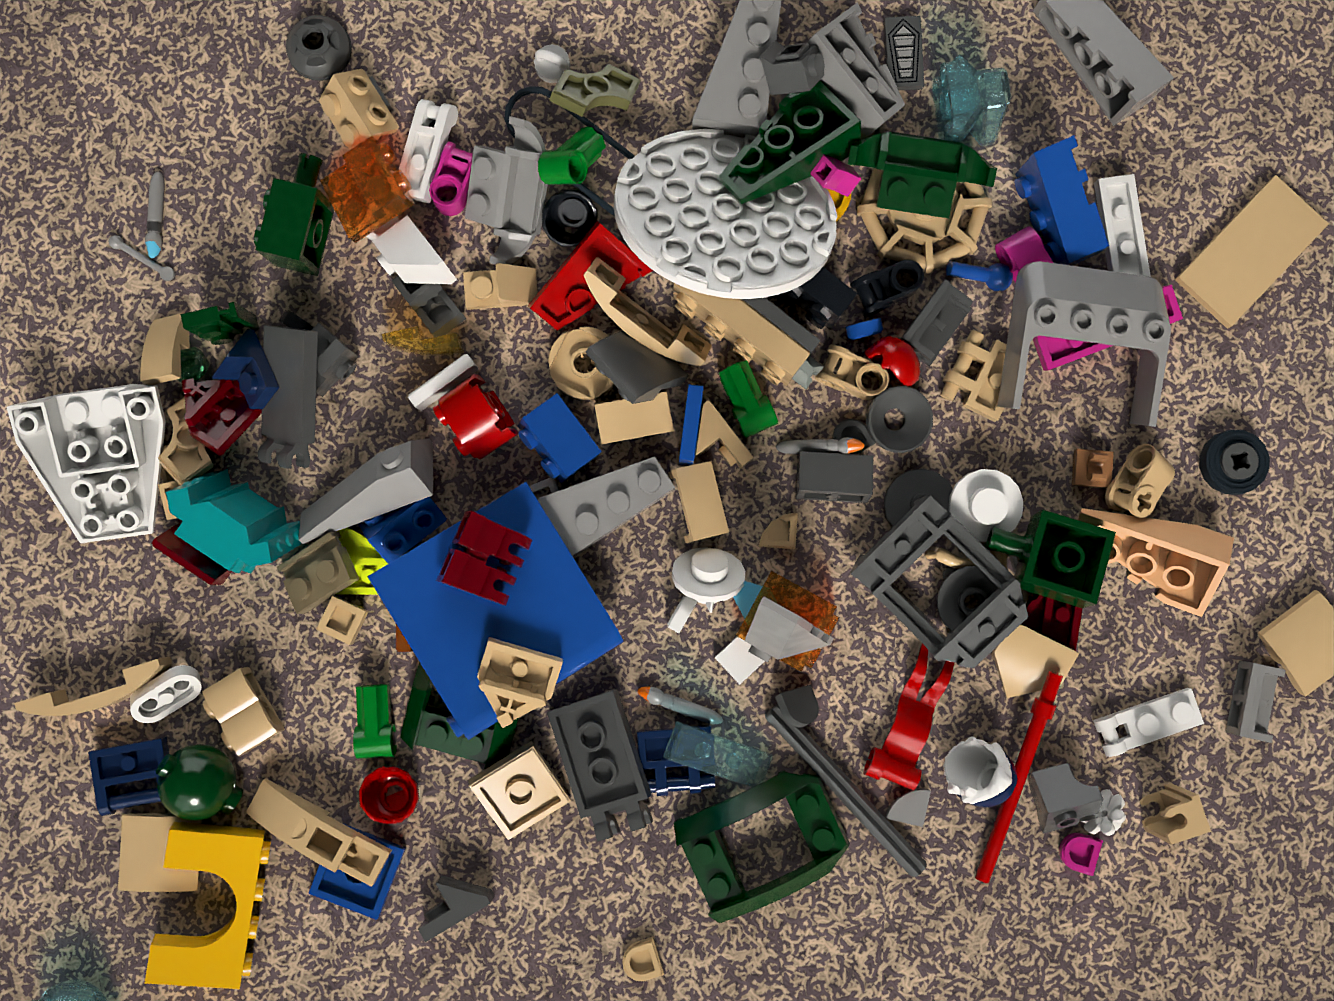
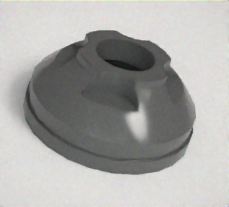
M312 15L299 20L292 27L286 40V52L292 67L298 74L307 79L323 81L331 79L333 74L341 73L346 68L351 57L352 45L347 31L336 20L324 15ZM312 32H319L324 36L322 46L316 50L307 49L304 45L306 36Z
M895 386L885 389V391L871 401L866 414V426L869 435L878 446L890 452L906 453L920 447L927 440L933 426V412L928 400L922 393L907 386ZM890 409H897L903 415V424L895 431L888 429L884 423L885 414Z

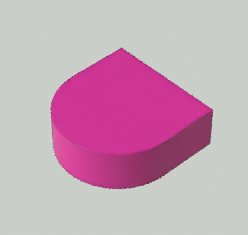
M1071 833L1060 844V858L1070 869L1093 876L1103 840L1083 833Z

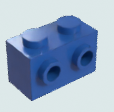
M558 393L525 415L517 425L520 429L518 435L528 449L532 450L534 448L543 459L540 463L544 471L550 478H557L561 484L593 461L602 452Z

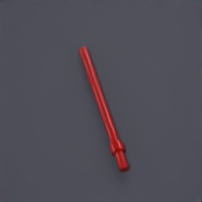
M1048 671L1039 697H1035L1030 712L1033 713L1015 763L1017 772L1016 787L1011 796L1000 805L975 878L983 883L990 882L1047 720H1052L1057 705L1054 701L1063 679V675L1056 672Z

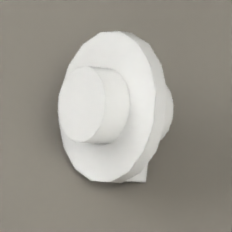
M979 469L967 473L955 484L949 497V513L978 541L986 542L993 526L1008 532H1012L1017 527L1023 513V498L1018 485L1010 476L998 470Z
M703 547L682 553L675 560L672 579L675 587L684 595L695 599L701 604H706L709 612L712 613L715 603L728 600L741 591L744 587L746 571L741 561L733 554L721 549Z

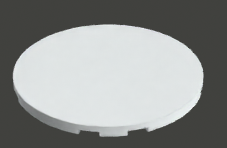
M720 129L680 131L665 135L644 145L641 148V152L633 159H628L621 169L614 194V214L618 229L627 245L642 262L662 277L687 289L707 295L732 299H754L779 295L793 290L813 278L827 262L837 236L835 204L828 189L823 188L813 176L741 204L719 181V175L744 145H750L755 136L745 134V138L724 135V130Z

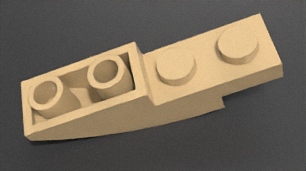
M266 778L263 779L246 811L258 824L296 851L334 873L339 869L371 887L375 884L392 852L388 847L329 817L330 812Z

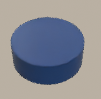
M881 318L846 326L845 329L847 337L851 341L882 333L883 326Z

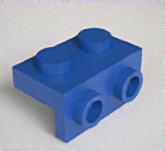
M427 497L360 522L358 525L368 542L389 564L442 525L447 518L431 497Z

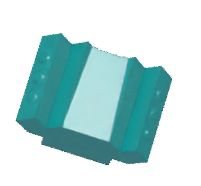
M228 469L205 473L166 492L170 513L182 520L174 534L228 571L235 573L245 571L251 574L257 565L272 563L302 544L299 541L300 521L287 523L284 506H274L249 489L248 482L231 485Z

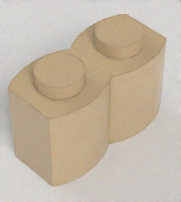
M249 667L239 668L202 691L205 698L203 707L206 713L213 720L217 719L220 722L223 730L221 733L223 743L230 751H235L238 755L248 753L285 730Z

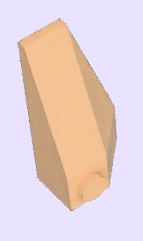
M1085 508L1081 509L1077 518L1078 521L1116 532L1108 564L1115 561L1119 562L1130 571L1126 578L1135 584H1138L1143 578L1158 588L1159 591L1155 595L1157 599L1167 605L1201 617L1230 564L1234 537L1199 525L1146 517L1138 518L1133 515Z

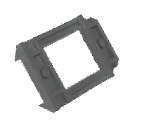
M928 494L913 501L915 506L865 555L860 554L850 573L861 581L924 644L936 660L955 662L958 666L975 668L1028 618L1026 604L1020 587L1021 583L957 519ZM943 534L998 587L991 596L947 637L893 584Z

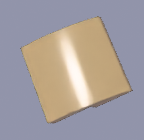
M1314 590L1258 632L1269 655L1275 662L1282 665L1294 688L1305 697L1334 676V608L1321 592Z
M162 813L122 814L118 890L136 892L198 891L199 871L163 868L169 829L172 823L201 824V820H185L175 815H162Z

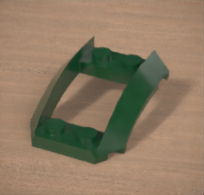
M419 662L400 736L411 750H413L415 745L441 751L484 763V770L509 755L519 718L504 728L497 722L470 740L464 734L457 738L446 720L447 717L452 715L451 712L428 706L433 683Z
M785 770L778 772L772 778L742 793L704 808L696 814L674 821L676 847L682 846L710 907L708 916L718 923L767 906L819 880L832 871L850 845L820 777L803 773V775L788 773ZM786 797L814 860L773 881L746 891L718 830L759 812Z

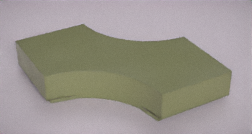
M610 64L599 72L588 74L564 69L551 93L549 101L581 117L590 109L599 106H612L627 111L641 80Z

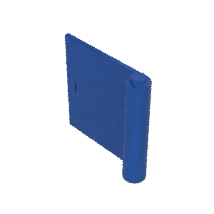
M527 482L476 511V513L485 516L487 519L533 540L529 550L512 544L509 545V552L524 560L522 568L514 565H502L499 563V559L490 555L486 561L487 566L497 569V566L504 568L507 574L517 578L514 586L496 580L493 584L495 590L510 596L506 606L436 581L449 549L464 551V548L452 544L461 521L367 576L452 715L447 717L446 720L457 738L464 734L470 740L498 722L497 715L490 702L479 688V680L477 678L489 637L563 658V664L556 685L623 643L618 629Z

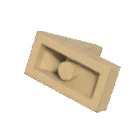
M497 263L495 264L496 270L463 272L466 309L528 305L538 294L536 268Z
M707 400L702 406L695 458L719 441L722 447L718 451L730 467L736 463L742 469L754 457L710 400Z

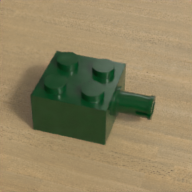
M300 153L293 182L273 178L271 189L268 188L263 199L265 214L262 224H259L255 230L254 244L256 246L255 250L276 267L318 276L335 207L316 188L323 160L313 155H310L308 159L307 154Z
M1042 509L1030 517L1024 536L993 526L988 534L986 549L1017 557L1018 564L1014 577L1021 583L1020 587L1022 590L1076 607L1086 608L1097 604L1116 532Z

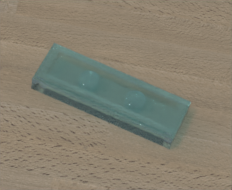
M677 721L663 757L675 763L754 787L764 781L773 755L755 747Z

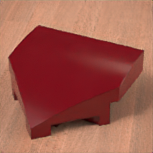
M194 378L182 380L186 409L184 416L191 437L220 457L262 414V409L249 408L246 398L240 390L238 380L214 379L195 382Z

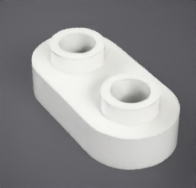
M175 666L132 693L130 697L132 717L142 723L157 722L195 699L200 694L202 688L199 672L191 666Z

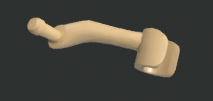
M939 548L937 551L928 550L925 552L927 559H937L938 562L955 569L965 566H976L970 559L960 558L943 548ZM989 551L1007 569V554Z

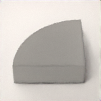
M916 788L914 791L910 790L903 793L890 804L885 817L890 820L923 827L931 791L925 788Z

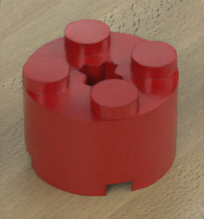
M474 374L439 398L438 404L433 407V411L439 421L445 426L449 424L456 436L452 440L460 453L465 457L471 454L474 458L481 460L518 435V431L510 428L515 423L493 390L486 393L481 388V385L486 382L478 374Z

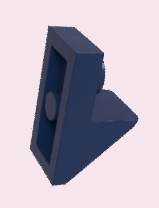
M247 329L212 376V379L238 380L240 390L244 394L250 409H264L279 389L277 380L254 329Z

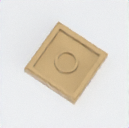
M532 741L468 780L469 787L508 840L571 802L566 789Z

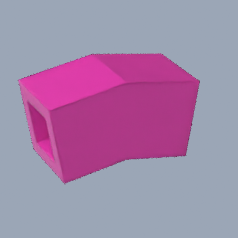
M826 155L822 156L810 173L823 188L834 190L846 197L851 194L861 180V177L852 166Z

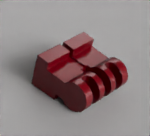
M465 511L452 544L464 548V551L449 549L436 581L506 606L510 596L495 590L493 584L496 580L514 586L517 578L507 574L504 568L497 566V569L487 566L486 561L490 555L499 559V563L502 565H514L522 568L524 560L511 554L508 550L509 545L512 544L529 550L533 540L495 523L474 511Z

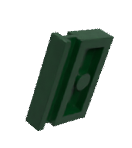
M235 302L228 303L229 309L225 310L219 306H213L180 314L185 330L197 335L199 338L211 341L213 345L234 341L233 335L242 334V328L244 327L258 330L259 326L256 315Z

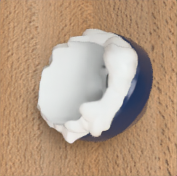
M971 736L966 741H961L954 746L945 757L944 775L948 782L947 790L949 794H956L962 799L963 803H969L977 807L996 806L1006 801L1016 787V768L997 742L988 744Z

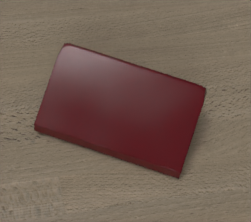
M180 524L174 525L152 541L151 544H153L154 548L209 585L224 584L232 572L176 536L174 533Z

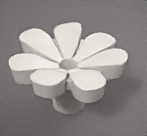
M1105 789L1101 791L1104 800L1099 813L1082 817L1080 821L1086 823L1084 829L1089 833L1096 834L1101 830L1103 834L1110 836L1121 827L1126 819L1125 813L1121 810L1125 802L1121 795H1113L1110 790Z

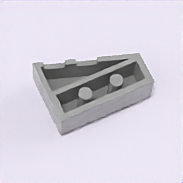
M857 2L816 32L806 43H809V46L817 45L819 53L824 58L825 75L820 81L861 120L862 140L867 138L904 107L905 103L887 64L881 65L875 54L873 46L876 44L873 34H866L858 17L862 11Z

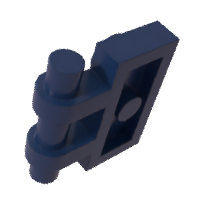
M711 725L637 731L638 751L643 769L655 768V778L647 779L651 793H657V796H668V792L690 790V794L701 793V789L715 788L714 773L700 774L699 765L714 764ZM688 766L689 775L667 777V767Z

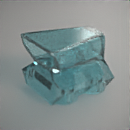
M960 54L952 62L942 63L940 76L934 77L932 85L939 139L961 142L970 132L979 145H993L998 138L1011 100L1007 71L1004 68L976 70Z

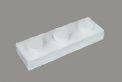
M1134 174L1098 179L1094 182L1098 212L1109 244L1104 249L1108 271L1151 277Z

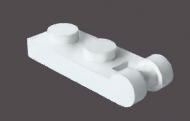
M424 99L418 102L392 193L406 199L425 203L431 202L430 184L438 168L442 151L447 144L451 127L456 124L458 119V110L455 105L444 103L441 106H436L433 101ZM436 120L434 128L429 127V123Z
M1185 688L1093 720L1097 732L1102 733L1105 744H1102L1106 757L1123 754L1129 749L1204 724L1191 688ZM1123 724L1127 736L1119 738L1116 728Z

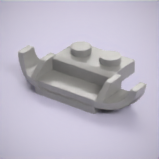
M509 116V124L513 126L515 131L514 146H505V151L483 145L474 146L465 219L494 227L493 235L501 237L497 251L490 256L489 263L494 265L497 263L511 265L516 262L530 248L535 236L541 233L542 211L545 206L548 184L541 180L538 172L539 157L546 151L539 131L531 122Z

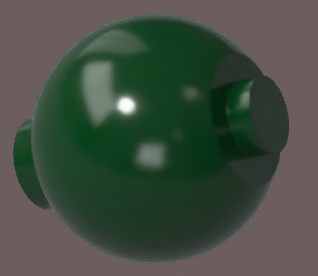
M196 744L181 748L173 755L167 754L156 770V774L159 775L157 788L161 802L169 812L185 820L207 819L218 811L224 815H229L238 805L243 794V789L235 785L236 772L233 763L225 753L213 746Z

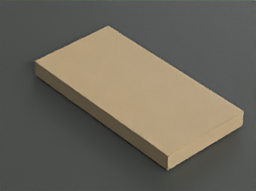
M1275 175L1270 178L1174 280L1228 329L1239 320L1329 223Z

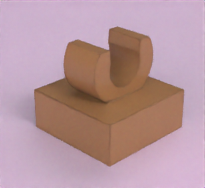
M1074 449L1072 486L1107 488L1112 482L1114 452Z

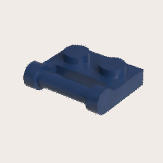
M167 737L88 752L97 810L101 816L115 814L116 810L161 802L158 788L114 795L111 785L155 777L158 782L159 775L156 774V770L162 759L169 754Z

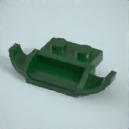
M892 131L874 134L852 144L848 158V165L873 167L882 170L876 207L948 219L957 182L994 187L997 173L996 167L975 150L961 142Z

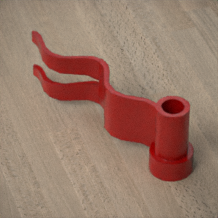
M923 643L921 644L914 670L899 698L892 727L882 748H872L868 757L872 761L867 760L863 771L864 775L876 780L884 778L913 791L917 788L922 774V770L916 768L915 765L929 737L935 707L949 684L955 663L945 661L933 685L926 691L921 701H917L918 692L924 681L928 663L929 650Z

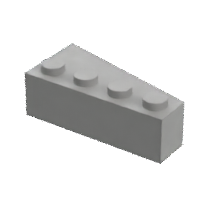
M739 0L693 116L692 130L720 129L724 130V135L745 138V134L755 137L759 134V127L767 119L770 95L760 55L777 40L782 0Z
M1039 0L1033 9L1035 15L1113 126L1148 104L1174 79L1169 71L1103 0Z
M654 456L540 497L537 500L574 558L673 492L675 486Z

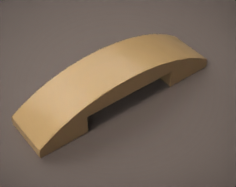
M599 257L594 259L583 276L598 304L624 332L652 351L675 361L701 366L705 362L711 349V344L684 323L676 333L671 331L619 290L626 278Z
M171 657L159 658L123 669L122 672L126 684L70 702L65 689L53 691L14 703L15 708L20 712L41 716L72 715L104 708L130 698L136 690L164 673L172 665Z

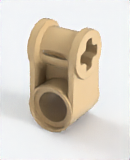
M832 344L827 349L829 356L822 372L815 376V380L838 391H845L868 401L873 400L877 395L885 391L889 383L888 373L885 369H882L881 365L862 358L846 348ZM840 362V367L837 373L834 374L833 371L837 363ZM866 374L876 376L880 383L879 389L874 391L867 390L862 385L861 377Z
M1142 444L1135 447L1128 454L1125 463L1114 480L1108 485L1105 493L1106 504L1109 508L1116 511L1129 510L1132 515L1138 518L1147 517L1152 513L1157 501L1175 476L1173 465L1150 444Z

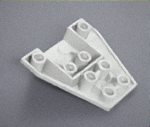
M129 384L62 393L7 406L16 444L80 543L146 535L154 532L159 494L158 484H160L161 464L158 457L163 452L166 425L157 385Z

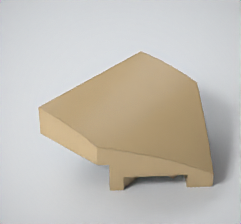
M1022 624L991 653L1006 698L1041 691L1048 671L1063 675L1062 684L1079 655L1077 651Z
M489 637L477 678L479 680V688L486 695L502 728L512 724L515 719L530 711L546 706L547 700L552 698L563 664V658Z

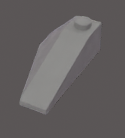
M431 439L411 440L377 453L301 512L299 541L302 544L323 537L329 532L342 530L432 496L433 442Z
M763 596L745 642L751 644L748 652L769 662L771 656L779 660L829 646L834 638L813 626V624Z

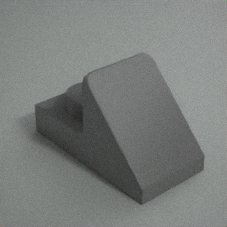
M442 875L436 882V885L448 906L446 907L444 902H441L425 912L424 916L426 919L418 930L424 941H429L491 904L495 896L492 889Z

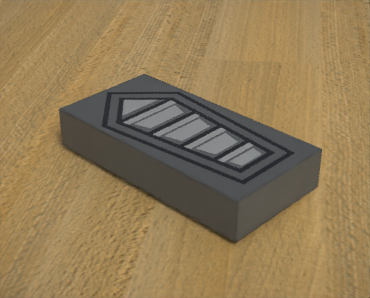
M921 16L885 17L883 21L885 63L898 90H923L925 84Z

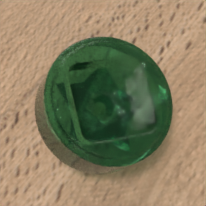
M190 347L189 349L181 350V378L176 379L177 381L182 383V380L192 378L197 381L205 375L209 367V361L199 348Z

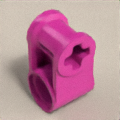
M450 141L447 142L442 151L438 168L429 188L435 207L445 216L458 215L466 206L473 157L472 153L456 148V144ZM453 190L457 192L455 198L451 201L445 202L440 200L441 195L445 191Z
M1030 226L1023 228L995 246L997 257L1001 263L1010 267L1015 283L1018 272L1026 264L1039 261L1054 263L1044 248L1040 236Z

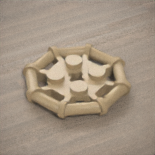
M871 167L872 173L861 205L857 206V216L862 217L878 250V257L881 259L885 257L896 262L913 260L922 267L924 274H932L933 270L950 261H954L966 254L973 255L978 249L976 243L988 209L992 208V199L987 198L982 185L964 182L971 197L968 199H964L962 194L959 195L955 188L949 219L890 210L875 206L882 170ZM970 209L973 211L964 233L957 225L962 211ZM877 214L888 215L890 223L896 232L890 240ZM947 236L952 237L957 242L933 254L934 242ZM901 238L918 243L923 247V255L895 245Z

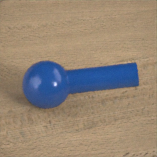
M950 261L946 268L947 276L985 282L993 291H1004L1010 287L1013 281V272L1011 273L1010 267L1003 263H995L985 268Z

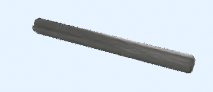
M778 704L774 705L766 713V720L910 876H919L927 867L926 861L802 727H794L787 723L781 714Z

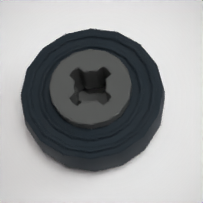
M1227 430L1214 435L1204 444L1199 456V469L1203 479L1212 489L1230 495H1240L1256 489L1265 480L1270 466V456L1265 444L1256 435L1245 430ZM1238 456L1240 457V458H1239V461H1240L1241 467L1237 465V458H1238Z

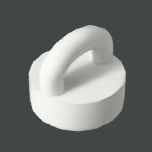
M551 44L535 52L534 64L536 73L545 82L557 83L564 69L570 70L569 56L562 47Z

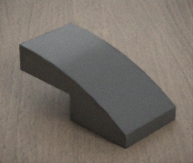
M399 275L391 280L437 340H440L466 320V317L440 284L404 283Z

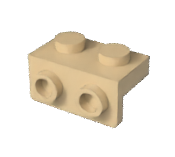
M363 69L333 74L318 100L324 113L330 118L340 134L342 142L348 147L355 160L369 155L380 136L396 133L399 128L396 120Z

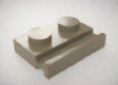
M340 532L327 533L277 566L278 571L283 572L286 580L283 583L296 614H306L359 580L346 547H342L340 543Z

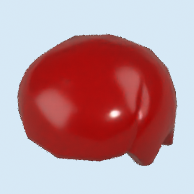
M891 336L883 337L864 351L867 358L881 365L882 369H886L889 375L894 374L900 381L899 384L901 386H912L918 381L921 373L919 358L911 345L905 340Z
M383 766L377 768L364 778L359 789L360 807L370 819L384 824L401 823L404 819L409 818L414 813L420 799L418 783L409 772L397 767ZM392 786L403 788V790L386 797L387 791Z

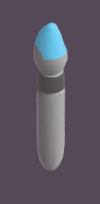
M159 171L153 174L149 186L148 233L145 236V244L150 258H155L160 253L163 244L160 234L163 220L165 183L163 175Z

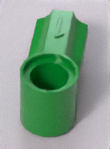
M583 127L557 150L543 152L538 161V172L541 180L548 185L582 183L586 179L588 168L601 157L602 150L606 148L603 135L598 134L593 127Z
M747 360L733 364L718 373L724 390L733 406V416L735 419H738L742 428L740 432L745 439L778 424L775 411L768 397L762 394Z
M390 684L357 686V725L353 734L355 757L357 759L395 757L397 745H393L392 732H396V727L391 721Z

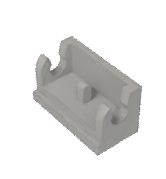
M1239 661L1226 726L1227 733L1272 743L1273 735L1267 734L1274 694L1278 676L1285 677L1286 670Z

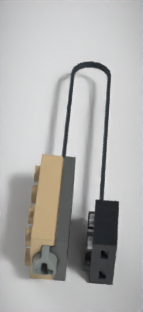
M529 86L518 90L510 97L505 107L504 120L508 132L514 139L515 131L512 125L509 124V116H511L514 104L520 98L529 94H542L550 98L552 91L544 87ZM566 110L585 126L593 127L598 134L603 135V139L625 157L628 159L635 157L634 154L586 117H581ZM582 183L573 184L615 217L614 208ZM822 267L813 278L803 285L777 296L791 307H794L795 304L799 305L807 312L805 315L806 319L817 328L822 329L826 326L831 330L858 293ZM674 283L675 292L673 293V299L677 301L675 307L689 319H692L695 315L706 323L703 329L714 339L721 341L724 337L733 344L732 352L741 360H747L748 363L751 360L755 361L763 368L760 373L774 385L778 386L782 382L787 386L793 379L807 390L812 382L811 376L817 375L824 368V366L811 357L821 340L765 297L754 299L716 297L699 293Z

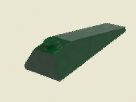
M821 81L810 91L789 93L779 103V110L770 120L766 119L759 127V134L750 145H744L719 175V181L741 204H744L812 176L810 174L823 155L840 161L849 157L851 145L861 140V120Z

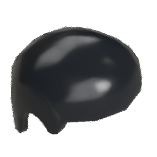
M577 188L561 189L546 202L542 211V227L551 241L562 247H576L595 223L598 222V210L593 200ZM567 219L576 220L577 222H571ZM565 227H574L577 231L572 234L566 232Z

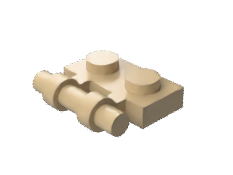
M971 330L966 342L962 341L957 350L959 356L952 371L948 370L943 379L945 385L940 396L953 401L958 390H962L968 393L962 405L963 407L996 422L1004 408L997 407L1007 344L996 339L989 351H986L979 347L984 335L978 331ZM972 361L982 364L975 380L965 376Z

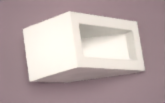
M408 215L372 241L381 253L376 258L389 275L396 272L404 283L452 284L457 280Z

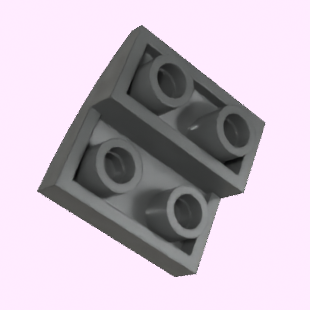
M623 330L596 342L586 350V354L595 362L596 369L607 376L618 388L619 394L632 404L654 400L661 389L681 386L689 376L675 360L652 351L630 337Z

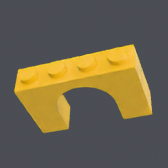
M186 822L172 823L169 829L163 868L205 871L220 876L232 888L237 908L232 919L223 928L209 935L185 936L155 933L150 945L145 984L240 989L242 976H250L253 953L246 952L248 938L256 939L259 916L252 915L254 901L262 902L265 878H258L260 864H268L271 841H264L265 830Z

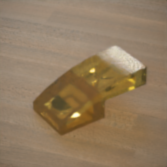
M418 326L381 334L383 342L389 347L412 354L451 355L464 352L462 339L457 333L425 339L423 331Z

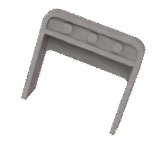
M1041 261L1023 266L1016 278L997 407L1020 409L1030 342L1036 336H1046L1141 349L1129 424L1156 427L1171 336V325L1160 283L1149 276Z

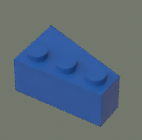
M1075 135L1034 152L1015 173L1017 178L1014 181L1020 198H1026L1032 210L1029 213L1031 224L1036 231L1042 232L1047 243L1044 245V248L1050 258L1056 264L1070 266L1099 254L1109 246L1096 202L1088 203L1082 185L1083 182L1089 180L1086 170L1081 169L1078 171L1071 150L1078 146Z

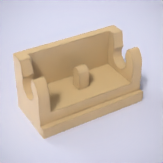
M666 389L660 390L654 400L632 404L623 397L598 401L594 404L602 444L674 431Z
M712 461L675 468L668 472L670 480L676 479L689 532V535L684 536L685 543L729 533Z
M1169 783L1164 785L1165 789L1148 794L1139 802L1140 805H1148L1151 802L1159 804V813L1142 820V824L1146 832L1170 845L1211 832L1199 794Z

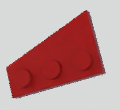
M596 222L528 304V307L558 331L593 309L594 305L598 303L583 276L596 257H599L626 278L619 289L620 291L625 289L627 284L640 276L644 277L653 270L601 223Z

